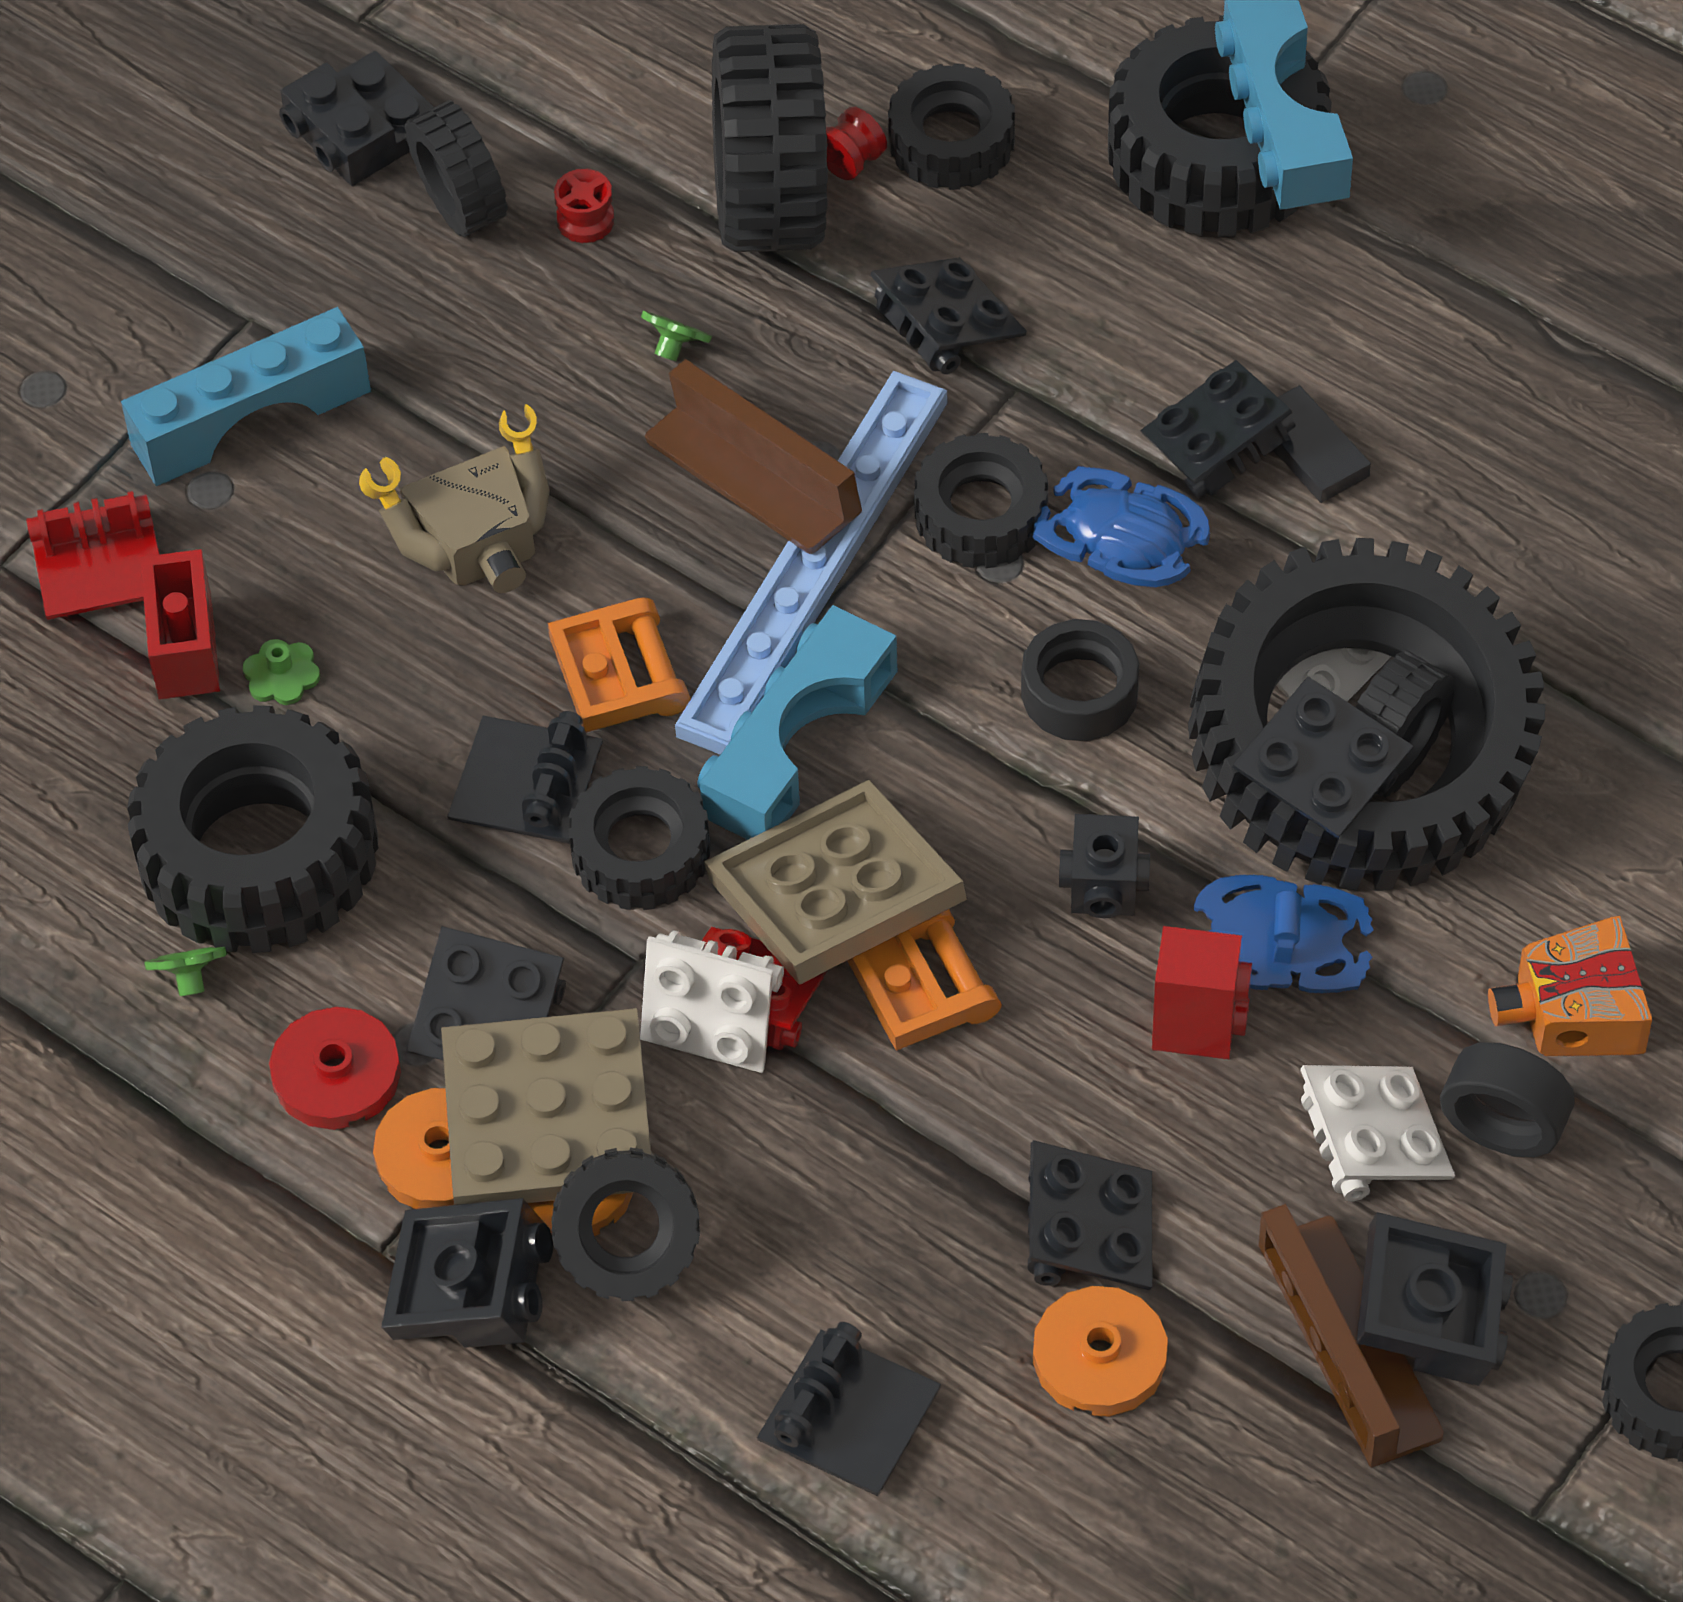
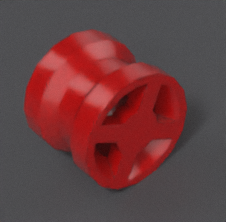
M858 107L847 108L838 117L835 127H826L827 167L831 173L843 180H853L864 170V162L866 160H876L887 150V140L880 125L870 114Z
M576 169L558 179L554 187L555 205L558 208L557 226L561 234L569 240L578 243H592L603 239L609 234L614 226V209L611 204L612 188L608 178L599 171Z

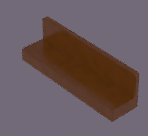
M685 359L669 372L677 407L646 432L647 444L808 554L818 551L862 513L855 473L688 360Z
M1286 1204L1261 1212L1258 1246L1370 1468L1441 1442L1444 1430L1405 1355L1357 1343L1364 1275L1335 1219L1332 1216H1324L1297 1226Z

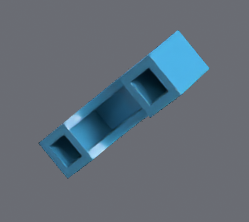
M1224 0L1223 21L1216 22L1215 24L1217 48L1221 57H1230L1232 63L1229 67L1231 90L1235 100L1244 99L1246 105L1244 109L1245 131L1249 143H1258L1261 151L1258 154V166L1263 186L1265 188L1273 187L1280 210L1350 198L1353 156L1338 114L1307 108L1291 99L1280 86L1286 78L1305 67L1308 26L1299 0Z
M336 307L121 401L130 444L155 486H158L210 463L214 450L223 435L243 417L260 408L277 403L293 402L305 405L317 415H320L371 392L364 346L340 309Z
M834 605L831 606L819 624L811 623L802 634L797 647V653L786 668L778 667L769 678L764 697L753 712L747 710L739 717L732 731L731 741L720 756L713 755L704 764L698 777L697 787L700 789L703 808L707 810L708 820L747 840L789 820L800 805L798 768L784 752L787 743L800 728L815 719L833 714L866 715L897 673L896 635Z

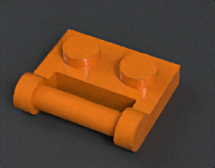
M636 598L548 623L552 646L576 712L583 719L582 726L586 733L654 713H658L661 716L676 715L684 711L691 700L685 682L676 678L657 628L660 623V616L654 601L650 598ZM628 632L635 636L652 684L637 688L617 634Z
M949 909L847 960L896 1051L966 1022L970 1024L983 1023L994 1017L1001 1009V1001L993 987L983 984L952 928L955 919ZM922 938L931 941L959 994L949 998L945 997L915 940Z

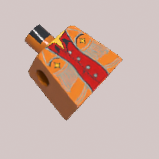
M1620 916L1600 920L1528 944L1522 949L1518 972L1519 984L1494 987L1488 990L1489 1009L1494 1025L1503 1026L1529 1021L1537 1049L1545 1056L1639 1055L1646 1053L1652 1016Z

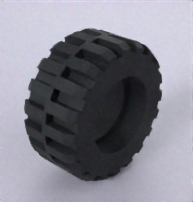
M1219 15V21L1204 22V17L1202 16L1187 19L1185 26L1175 28L1173 24L1168 25L1154 33L1153 41L1145 38L1130 51V58L1127 57L1123 60L1114 74V84L1110 87L1108 116L1109 164L1113 167V177L1118 187L1125 194L1129 193V201L1144 214L1149 210L1154 212L1153 219L1169 228L1177 224L1185 227V233L1202 236L1203 231L1218 232V238L1235 237L1236 231L1248 229L1250 234L1264 230L1269 227L1270 220L1275 218L1278 222H1281L1297 211V207L1280 210L1273 187L1265 188L1263 186L1258 166V154L1261 152L1258 143L1250 144L1247 136L1234 139L1200 137L1185 131L1177 125L1185 119L1209 113L1231 114L1244 118V109L1246 108L1244 99L1235 100L1231 90L1229 67L1232 63L1230 57H1221L1217 48L1215 24L1216 22L1223 21L1224 16ZM1306 50L1305 67L1286 78L1280 86L1297 103L1316 111L1331 113L1332 101L1329 99L1330 87L1326 75L1318 69V62Z
M804 24L726 26L714 34L712 45L713 155L721 242L723 246L734 252L813 249L823 242L825 238L828 199L826 109L818 36L816 31Z
M253 705V712L237 713L236 707L218 710V718L204 722L203 718L199 717L183 726L185 733L179 738L174 737L172 734L155 748L157 760L155 761L150 758L146 760L136 776L138 787L136 786L129 795L127 810L130 821L127 825L142 886L148 900L155 903L157 914L170 926L177 927L180 924L182 935L196 943L204 944L206 939L210 938L213 940L215 948L226 947V951L237 952L238 946H251L252 953L272 952L271 945L288 942L290 948L308 941L307 933L317 928L323 933L340 921L338 911L341 908L347 912L353 909L363 896L361 884L366 885L372 879L376 867L374 853L379 847L378 831L367 775L365 771L361 770L359 756L351 745L343 741L340 742L338 732L323 722L318 721L314 726H311L309 715L287 709L285 715L276 714L273 706ZM278 804L293 808L308 817L303 827L292 838L273 849L249 855L227 854L213 850L199 842L206 830L216 820L235 809L248 805Z

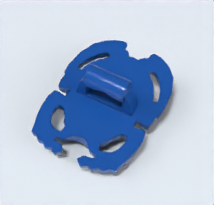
M1078 466L1074 471L1068 472L1066 477L1061 478L1060 484L1053 488L1055 496H1063L1071 489L1070 497L1072 503L1062 513L1056 514L1050 520H1048L1051 514L1047 506L1042 507L1041 515L1034 524L1033 530L1035 532L1033 539L1055 554L1070 561L1082 562L1086 552L1091 554L1088 559V565L1095 570L1103 572L1105 576L1113 580L1134 586L1160 587L1183 579L1191 571L1190 565L1184 563L1181 554L1185 548L1195 546L1196 544L1208 545L1211 533L1208 518L1203 509L1187 496L1161 485L1154 487L1141 482L1136 484L1134 493H1130L1127 490L1131 487L1132 483L1130 478L1124 474L1112 470ZM1094 484L1109 487L1105 489L1089 488L1086 491L1082 490L1084 487ZM1166 502L1180 510L1188 520V527L1182 526L1179 516ZM1058 525L1065 526L1067 531L1073 535L1075 542H1068L1057 536L1055 533L1056 527Z
M1235 875L1219 878L1206 885L1198 894L1194 904V911H1203L1207 918L1212 921L1210 932L1242 935L1240 961L1251 962L1252 973L1256 974H1251L1250 989L1267 990L1269 987L1289 988L1293 982L1291 974H1301L1299 990L1308 993H1336L1356 990L1360 987V982L1366 978V972L1370 969L1369 961L1373 958L1368 951L1360 953L1358 962L1355 964L1353 955L1342 943L1343 936L1354 928L1355 921L1359 923L1361 934L1366 937L1374 930L1370 925L1372 918L1368 915L1369 908L1364 905V898L1343 890L1316 884L1304 885L1303 898L1296 892V884L1279 881L1274 877L1264 875ZM1242 890H1254L1240 894L1234 900H1230L1227 903L1222 900L1227 895ZM1319 903H1328L1340 908L1346 914L1347 920H1338L1335 915L1328 913L1320 907ZM1334 963H1345L1342 972L1336 975L1321 976L1315 974L1316 971L1321 970L1323 967L1332 966Z

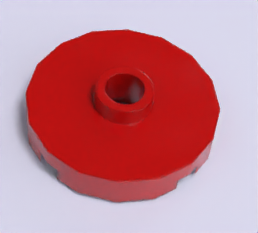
M338 1006L311 1011L290 1023L275 1041L269 1061L273 1089L285 1111L307 1126L330 1130L350 1127V1121L359 1120L364 1116L368 1120L379 1114L395 1095L401 1075L396 1041L383 1022L362 1010ZM332 1059L344 1060L337 1066L324 1065L325 1062Z

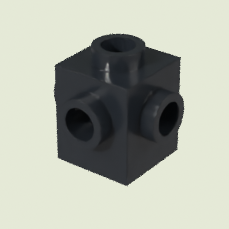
M1075 814L1073 850L1060 849L1059 888H1071V913L1088 914L1096 918H1112L1117 915L1135 916L1136 891H1149L1150 853L1138 852L1139 816Z

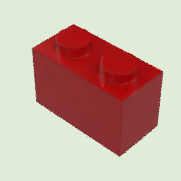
M202 549L140 557L148 657L158 699L220 692L212 596Z
M1163 926L1155 978L1152 1050L1230 1059L1233 1035L1245 1036L1250 1002L1249 991L1252 963L1240 961L1242 935Z

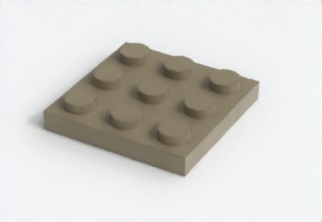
M870 780L704 861L709 881L799 985L967 900L963 880Z
M637 1008L441 1027L454 1205L523 1198L527 1203L554 1201L568 1174L571 1171L577 1170L582 1165V1161L592 1155L595 1158L605 1154V1150L617 1148V1151H630V1147L643 1149V1153L651 1155ZM620 1191V1192L613 1193V1194H611V1195H614V1194H624V1193H634V1192H631V1191Z

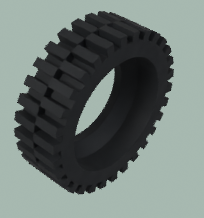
M1356 538L1351 554L1343 556L1339 539L1321 543L1315 562H1312L1306 547H1302L1289 552L1283 571L1275 560L1262 567L1256 584L1254 585L1247 579L1236 591L1232 606L1226 603L1220 613L1214 632H1211L1192 691L1190 707L1193 710L1188 722L1189 739L1197 740L1191 756L1196 771L1208 769L1202 788L1209 801L1211 802L1227 795L1219 817L1230 830L1245 819L1250 825L1243 843L1255 853H1258L1267 841L1276 845L1278 848L1272 864L1288 872L1295 857L1309 862L1310 865L1305 880L1322 885L1328 869L1341 871L1339 889L1355 891L1358 890L1364 873L1373 874L1375 891L1393 890L1401 870H1404L1411 887L1427 882L1434 864L1442 876L1456 869L1464 852L1472 858L1483 849L1490 833L1495 836L1503 825L1528 776L1541 743L1542 736L1538 734L1545 721L1546 704H1539L1537 702L1544 690V683L1541 672L1529 673L1536 658V653L1530 640L1513 645L1521 627L1520 622L1512 611L1496 620L1493 613L1500 597L1488 586L1476 597L1470 594L1467 589L1473 574L1458 565L1449 579L1437 572L1443 556L1426 550L1420 565L1406 561L1409 544L1391 541L1386 556L1374 555V538ZM1342 648L1373 650L1394 658L1400 652L1405 653V651H1409L1452 675L1455 682L1454 698L1448 711L1452 738L1449 762L1437 782L1418 798L1396 802L1369 801L1338 839L1232 768L1236 760L1268 724L1269 700L1276 685L1290 669L1301 661L1321 652Z

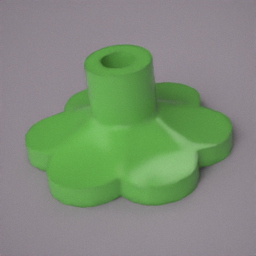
M643 310L641 318L650 322L661 334L654 353L656 355L677 361L684 342L704 341L710 343L712 336L706 332Z
M279 639L265 642L258 654L248 657L243 663L244 676L250 681L249 690L251 696L261 702L275 699L282 705H292L302 698L304 690L314 688L320 681V671L318 666L313 663L314 655L310 646L299 642L288 645Z
M226 947L199 948L187 952L157 957L158 959L147 960L144 964L146 970H163L175 974L179 996L192 995L205 991L201 969L212 960L226 956L227 952Z

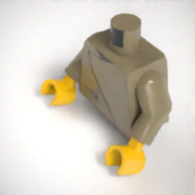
M525 404L524 406L525 416L529 422V427L525 431L515 432L509 428L505 410H503L499 420V430L507 441L513 442L515 453L509 454L506 446H502L400 487L401 498H399L395 490L400 481L401 472L394 460L384 457L380 461L381 469L388 478L387 486L375 484L367 468L361 472L359 478L360 489L366 496L372 499H380L383 508L379 512L403 556L435 572L444 571L452 582L457 585L464 586L487 577L494 591L506 593L518 588L526 578V572L521 562L530 559L535 554L533 535L544 527L550 492L539 448H533L530 438L535 430L537 417L529 405Z

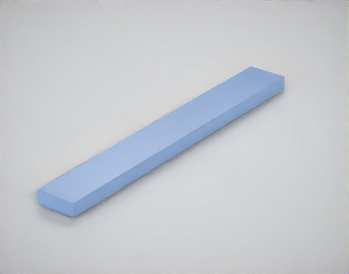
M893 370L838 462L855 473L862 513L813 554L806 553L790 541L787 542L676 722L675 731L677 738L717 754L723 752L731 741L732 731L739 717L747 710L753 712L764 697L766 685L773 672L780 666L786 668L796 654L802 634L818 618L947 405V390Z

